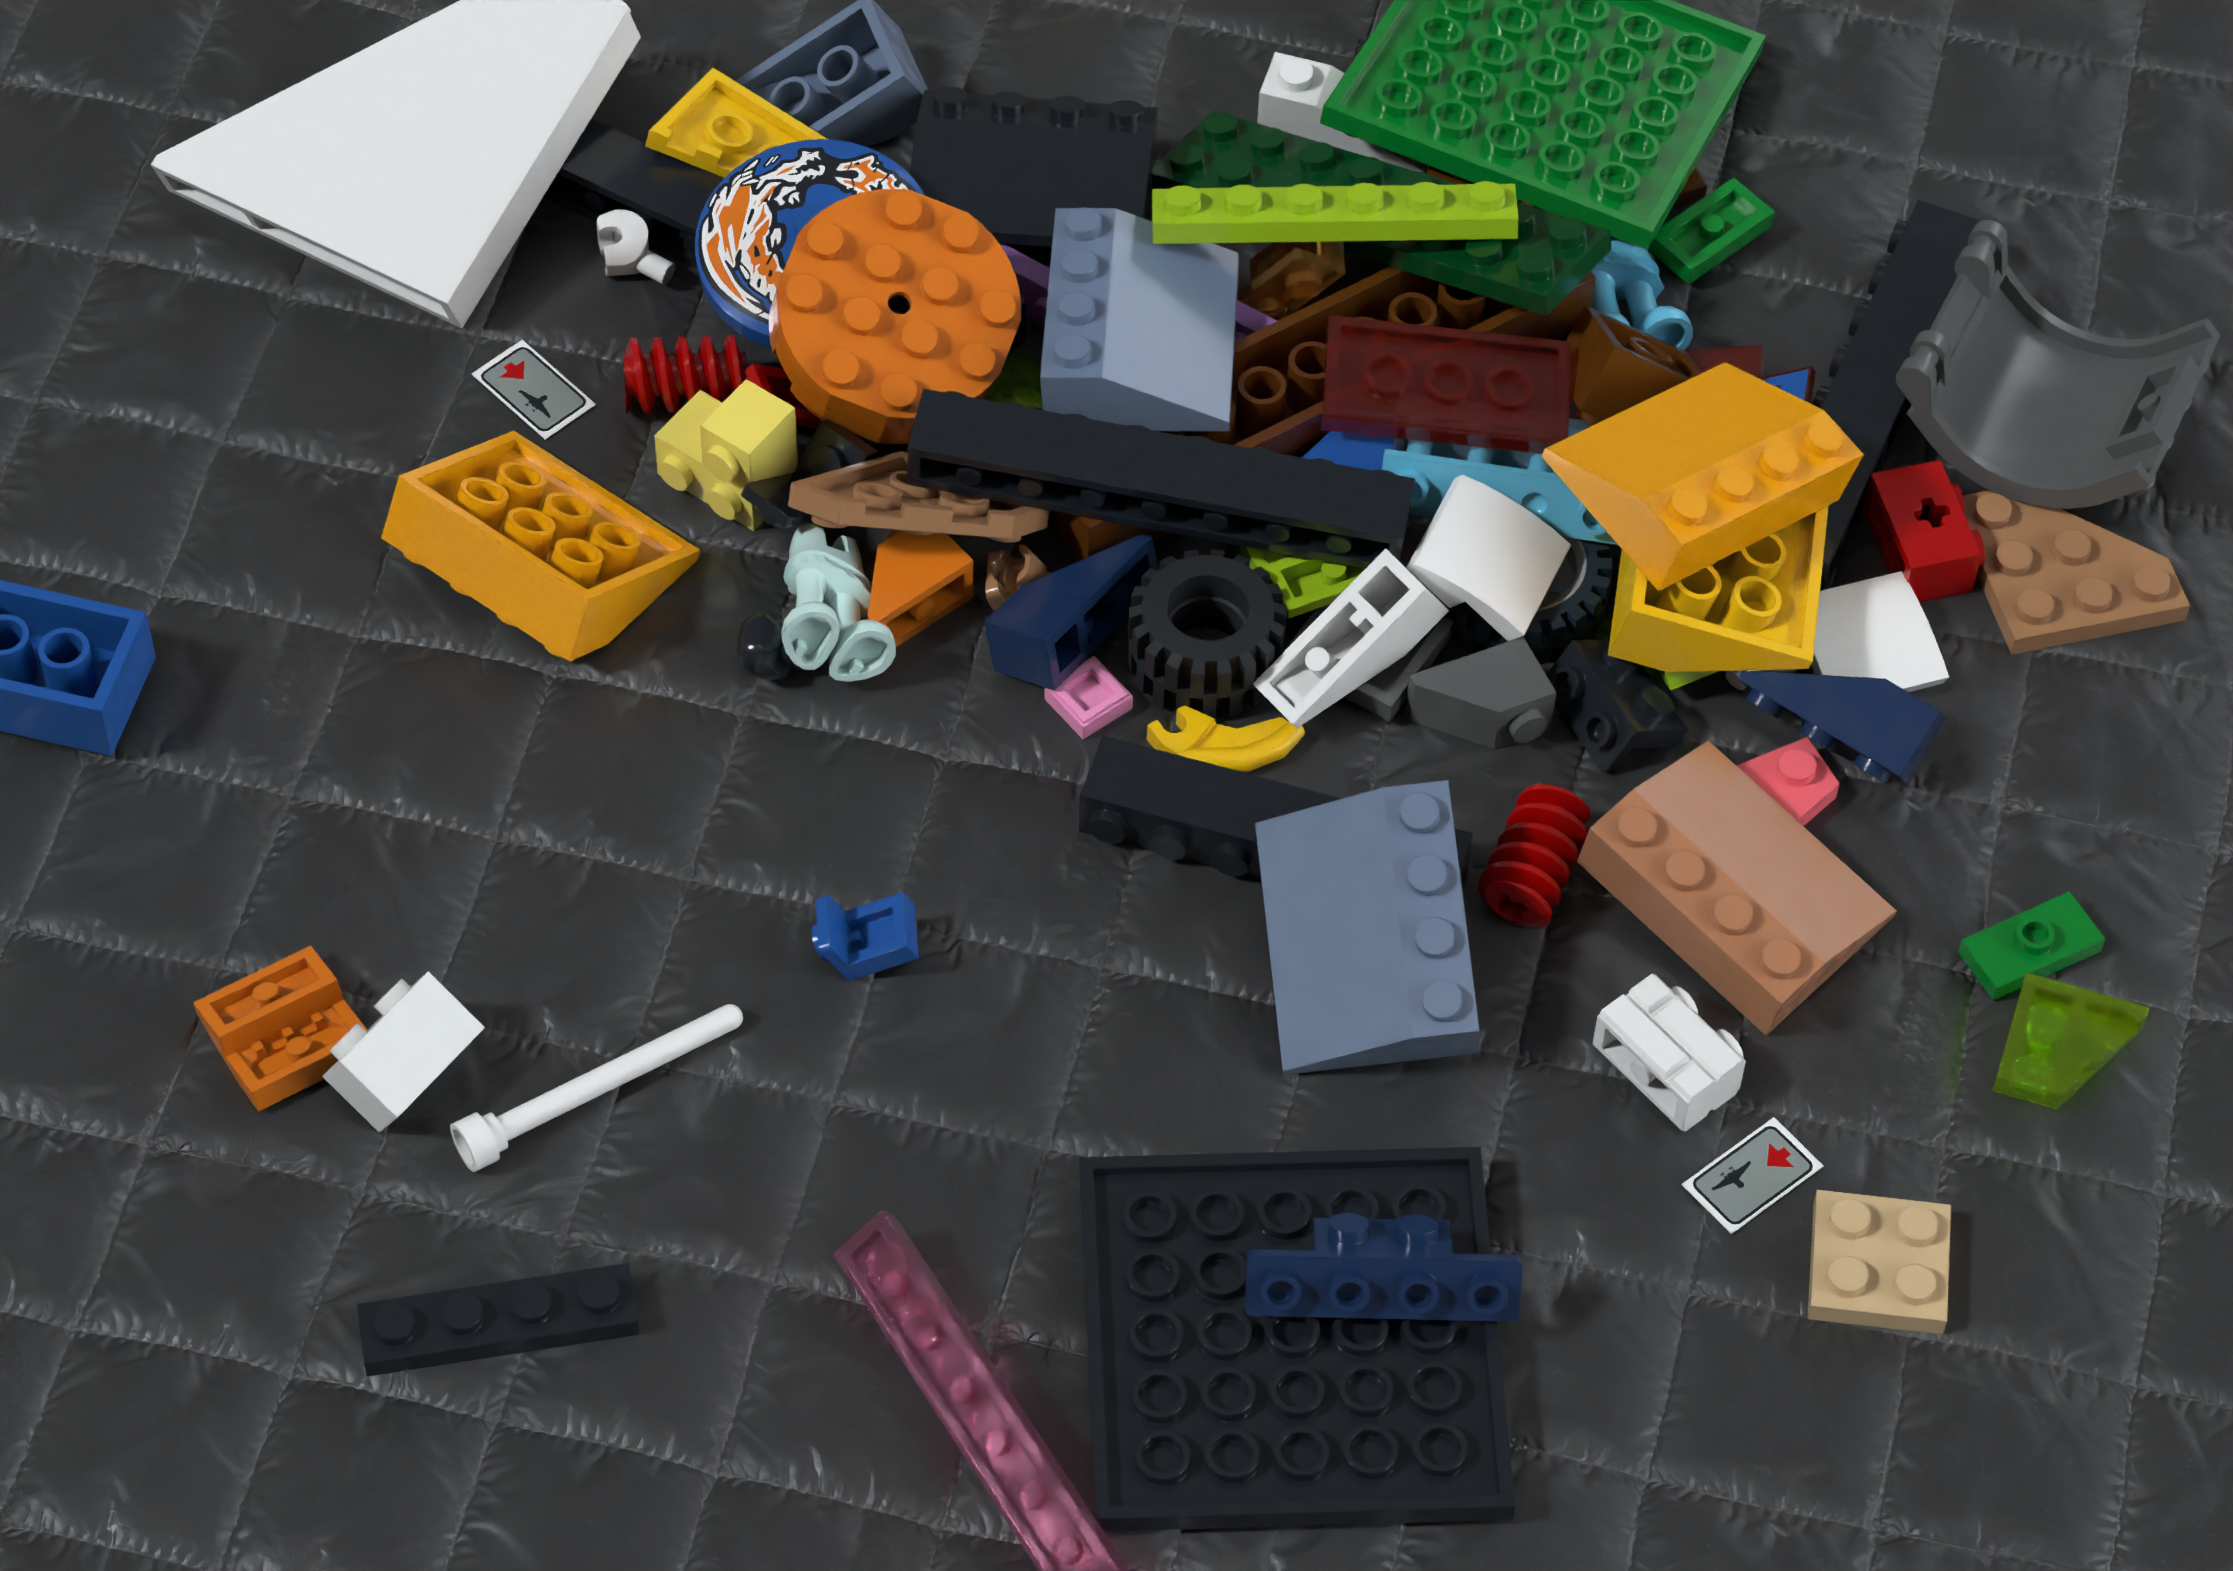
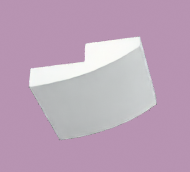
M1460 475L1454 478L1406 568L1449 608L1466 602L1507 641H1511L1525 635L1571 544L1548 524L1517 502L1481 482L1465 475Z
M1902 571L1820 591L1814 654L1811 664L1814 675L1886 678L1907 692L1943 684L1949 678L1927 617Z

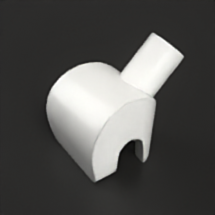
M613 210L597 218L598 245L601 255L605 257L606 276L643 273L663 285L669 282L675 271V264L649 250L647 225L638 214L628 210Z

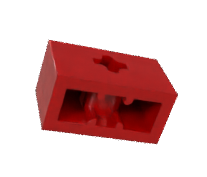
M1941 460L1871 473L1863 507L1864 516L1888 573L1902 571L1919 603L1972 593L1978 568L1985 562V548L1982 537L1978 530L1970 529L1964 515L1965 506L1962 491L1956 482L1950 483Z

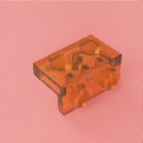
M1272 242L1249 260L1251 282L1237 292V300L1276 321L1291 315L1346 274L1344 242Z

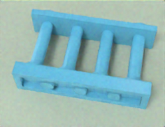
M1398 394L1392 428L1395 450L1385 449L1382 470H1387L1400 476L1415 478L1410 515L1433 518L1454 478L1465 475L1517 502L1539 517L1562 537L1618 545L1541 457L1545 448L1591 427L1590 424L1583 420Z

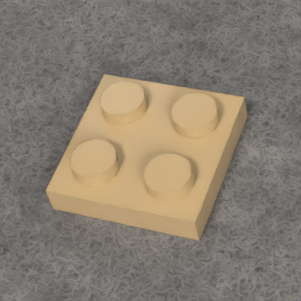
M1817 1190L1813 1203L1808 1319L1943 1335L1948 1311L1951 1205Z

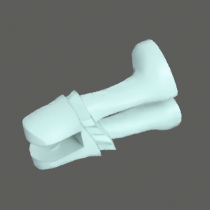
M810 523L800 525L793 535L789 549V559L783 576L785 583L788 585V591L791 594H797L796 608L792 609L784 619L781 630L786 654L795 665L804 670H815L829 657V675L838 681L865 680L883 673L892 664L896 656L895 639L889 627L875 620H863L868 617L871 585L864 574L861 555L855 539L842 535L830 547L827 546L823 528Z

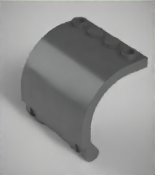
M1993 220L1979 221L1968 238V246L1961 251L1955 262L1954 269L1957 278L1930 330L1921 331L1916 336L1910 348V357L1903 361L1896 374L1898 387L1912 404L1907 415L1932 447L1952 467L1982 487L2007 498L2041 507L2073 509L2100 505L2123 496L2134 498L2143 494L2156 480L2158 468L2166 451L2174 442V434L2185 411L2192 403V396L2202 374L2210 365V357L2221 335L2208 318L2159 336L2143 339L2110 338L2076 328L2062 321L2041 306L2008 266V234L2005 228Z

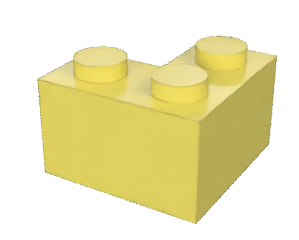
M747 379L723 403L699 390L654 435L657 474L669 486L678 491L689 492L709 504L712 510L720 517L727 520L734 519L752 531L764 520L757 515V507L741 496L746 483L793 473L798 466L795 407Z

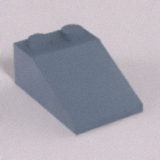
M857 0L735 80L825 138L851 142L865 147L889 141L917 123L924 91L928 90L901 29L874 0Z

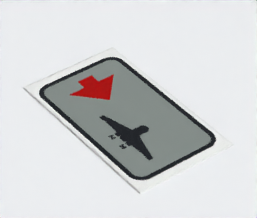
M520 340L471 374L545 440L596 405L523 340Z
M1773 1117L1681 1185L1733 1234L1824 1167V1165Z

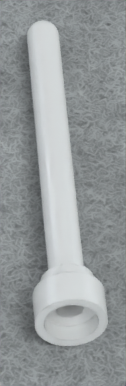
M734 1004L724 1005L497 1117L491 1112L484 1116L477 1112L468 1115L450 1125L454 1144L467 1167L472 1172H476L500 1159L499 1152L508 1148L509 1140L735 1030L743 1021V1013Z

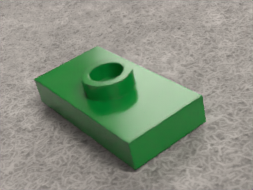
M2070 891L1962 939L1958 953L1994 1001L2101 952L2105 938Z

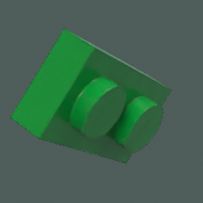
M1733 177L1663 225L1656 234L1648 251L1689 285L1770 229L1773 225L1775 211Z

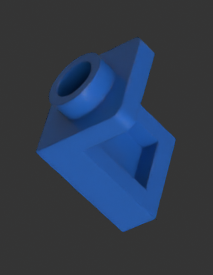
M904 892L847 911L830 895L816 899L817 924L812 926L814 947L819 957L823 961H829L848 981L919 958L915 904Z

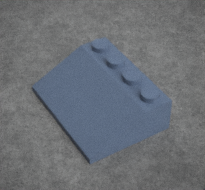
M1056 208L1040 373L1043 410L1060 414H1080L1089 419L1126 426L1141 425L1153 431H1230L1239 253L1213 243L1153 244L1152 221L1117 208Z
M1443 780L1382 787L1255 823L1283 1075L1480 1053V1030L1449 781Z

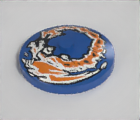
M826 139L803 140L776 146L755 155L735 168L720 182L707 200L698 221L695 236V256L700 281L709 303L725 323L740 335L764 347L771 348L769 312L777 285L801 229L819 212L848 196L878 189L912 190L924 195L922 189L913 177L892 159L873 149L851 142Z

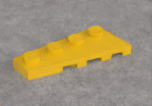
M712 68L649 130L645 147L725 178L746 160L773 147L803 140L829 139L720 71Z

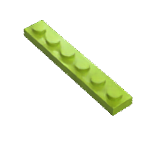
M1482 181L1475 184L1437 185L1431 182H1420L1414 185L1386 186L1359 183L1353 186L1298 184L1292 187L1236 185L1231 188H1194L1182 185L1170 189H1152L1153 244L1518 239L1519 219L1515 184H1498L1491 181Z

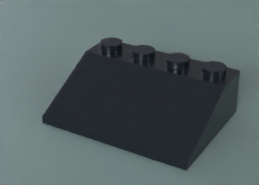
M943 87L936 91L925 90L917 117L909 174L922 189L925 196L969 213L984 225L998 243L1052 247L1056 208H1117L1146 219L1152 190L1153 166L1156 161L1158 107H1144L1142 104L1131 100H1120L1111 104L1084 102L1075 96H1059L1052 100L1026 98L1023 94L1012 91L999 92L995 95L967 93L965 90L956 87Z

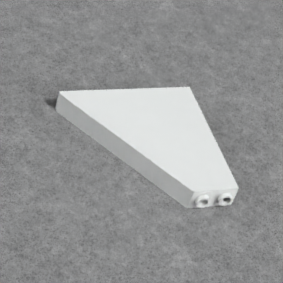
M459 0L156 155L151 166L168 191L463 328L641 36L631 17V9L622 0Z

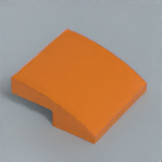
M311 945L193 1002L196 1013L211 1040L258 1112L324 1080L322 1076L338 1061L330 1052L333 1046L357 1023L367 1031V1028L344 1000L337 978Z

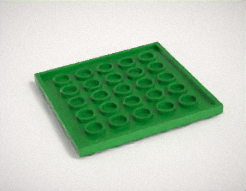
M1394 0L1323 105L1320 124L1341 131L1347 136L1359 138L1393 151L1402 157L1413 159L1450 173L1459 179L1468 180L1473 183L1491 181L1498 184H1515L1518 201L1523 202L1527 200L1531 205L1540 209L1610 230V235L1616 239L1648 250L1758 60L1766 35L1673 0Z

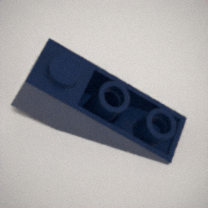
M1742 671L1737 678L1746 687L1751 689L1745 700L1776 719L1779 718L1783 710H1786L1803 720L1805 723L1799 732L1829 751H1832L1836 743L1839 742L1858 753L1859 755L1853 765L1884 784L1887 783L1891 775L1904 782L1908 781L1946 720L1941 711L1886 678Z

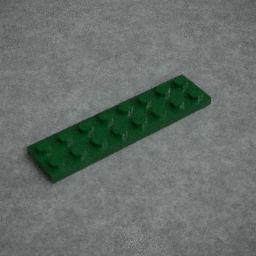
M1215 110L1153 166L1152 189H1170L1182 185L1194 188H1231L1236 185L1292 187L1298 184L1353 186L1359 183L1386 186L1414 185L1420 182H1431L1437 185H1457L1456 183L1436 178L1423 172L1413 171L1380 161L1374 157L1360 155L1324 142H1317L1284 132L1278 128L1268 127ZM1517 202L1519 219L1518 239L1314 242L1546 316L1612 250L1610 230Z

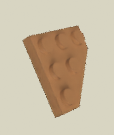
M903 451L791 482L788 507L812 515L811 521L813 523L828 528L859 526L902 530L914 535L944 533L988 537L1000 542H1018L1023 535L1047 528L1050 513L1048 510L907 485L908 453Z
M1990 490L1963 495L1964 515L1970 529H1976L1980 533L1985 548V562L1982 566H1979L1977 577L2011 655L2186 621L2190 604L2169 558L2060 508L2022 503Z

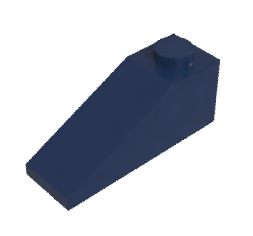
M1140 534L1021 586L984 621L994 671L1055 691L1129 618L1131 595L1135 586H1141L1142 576L1150 568L1158 571L1153 537Z

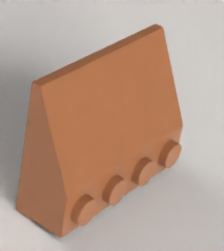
M1709 740L1634 788L1591 826L1577 861L1765 1036L1883 928L1897 912Z

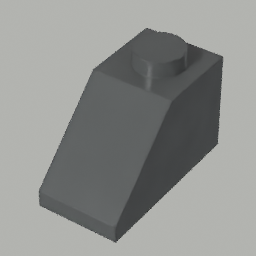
M1520 637L1409 675L1405 713L1412 723L1491 749H1497L1514 742H1530L1544 732L1551 730L1556 691L1524 637Z

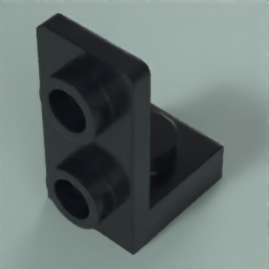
M830 420L820 421L795 472L746 483L741 496L757 507L756 513L762 520L775 527L790 528L812 522V515L788 507L791 482L875 459L879 452L845 427Z

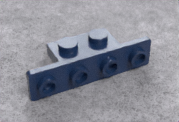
M1340 1213L1331 1218L1313 1217V1250L1251 1249L1247 1252L1245 1312L1249 1316L1514 1322L1519 1318L1522 1280L1521 1258L1518 1255L1453 1253L1449 1220H1435L1420 1214L1406 1215L1400 1219H1367L1355 1213Z

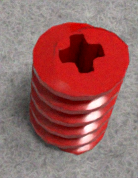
M733 334L726 336L721 352H716L709 335H703L697 353H692L685 336H678L674 351L670 354L667 353L661 337H654L649 354H643L637 338L630 337L624 354L626 414L629 413L634 397L638 398L644 414H651L653 412L658 396H662L669 413H676L682 395H686L689 401L699 390L723 403L746 380V351L740 350Z
M1535 784L1526 787L1519 794L1515 809L1507 819L1506 828L1500 834L1497 848L1491 853L1488 866L1482 872L1478 884L1482 900L1492 912L1503 920L1515 926L1531 930L1542 929L1550 923L1552 908L1559 904L1561 889L1570 880V869L1577 865L1579 850L1583 847L1588 834L1585 824L1590 819V808L1581 798L1568 790L1548 784Z

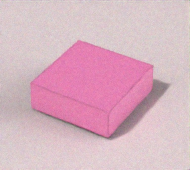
M1095 656L1083 662L1055 691L1045 688V700L1082 739L1087 738L1133 709V696Z

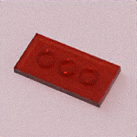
M1329 315L1326 326L1321 430L1542 454L1545 448L1568 438L1571 342Z

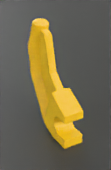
M1182 706L1176 710V725L1182 730L1181 732H1167L1158 720L1147 725V741L1154 749L1240 772H1250L1285 758L1305 734L1302 725L1296 728L1283 717H1277L1237 729L1216 724L1214 718L1188 706Z

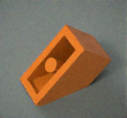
M893 530L882 543L878 544L868 620H875L889 627L894 636L896 647L974 598L973 559L949 535L944 533L914 535L902 530Z

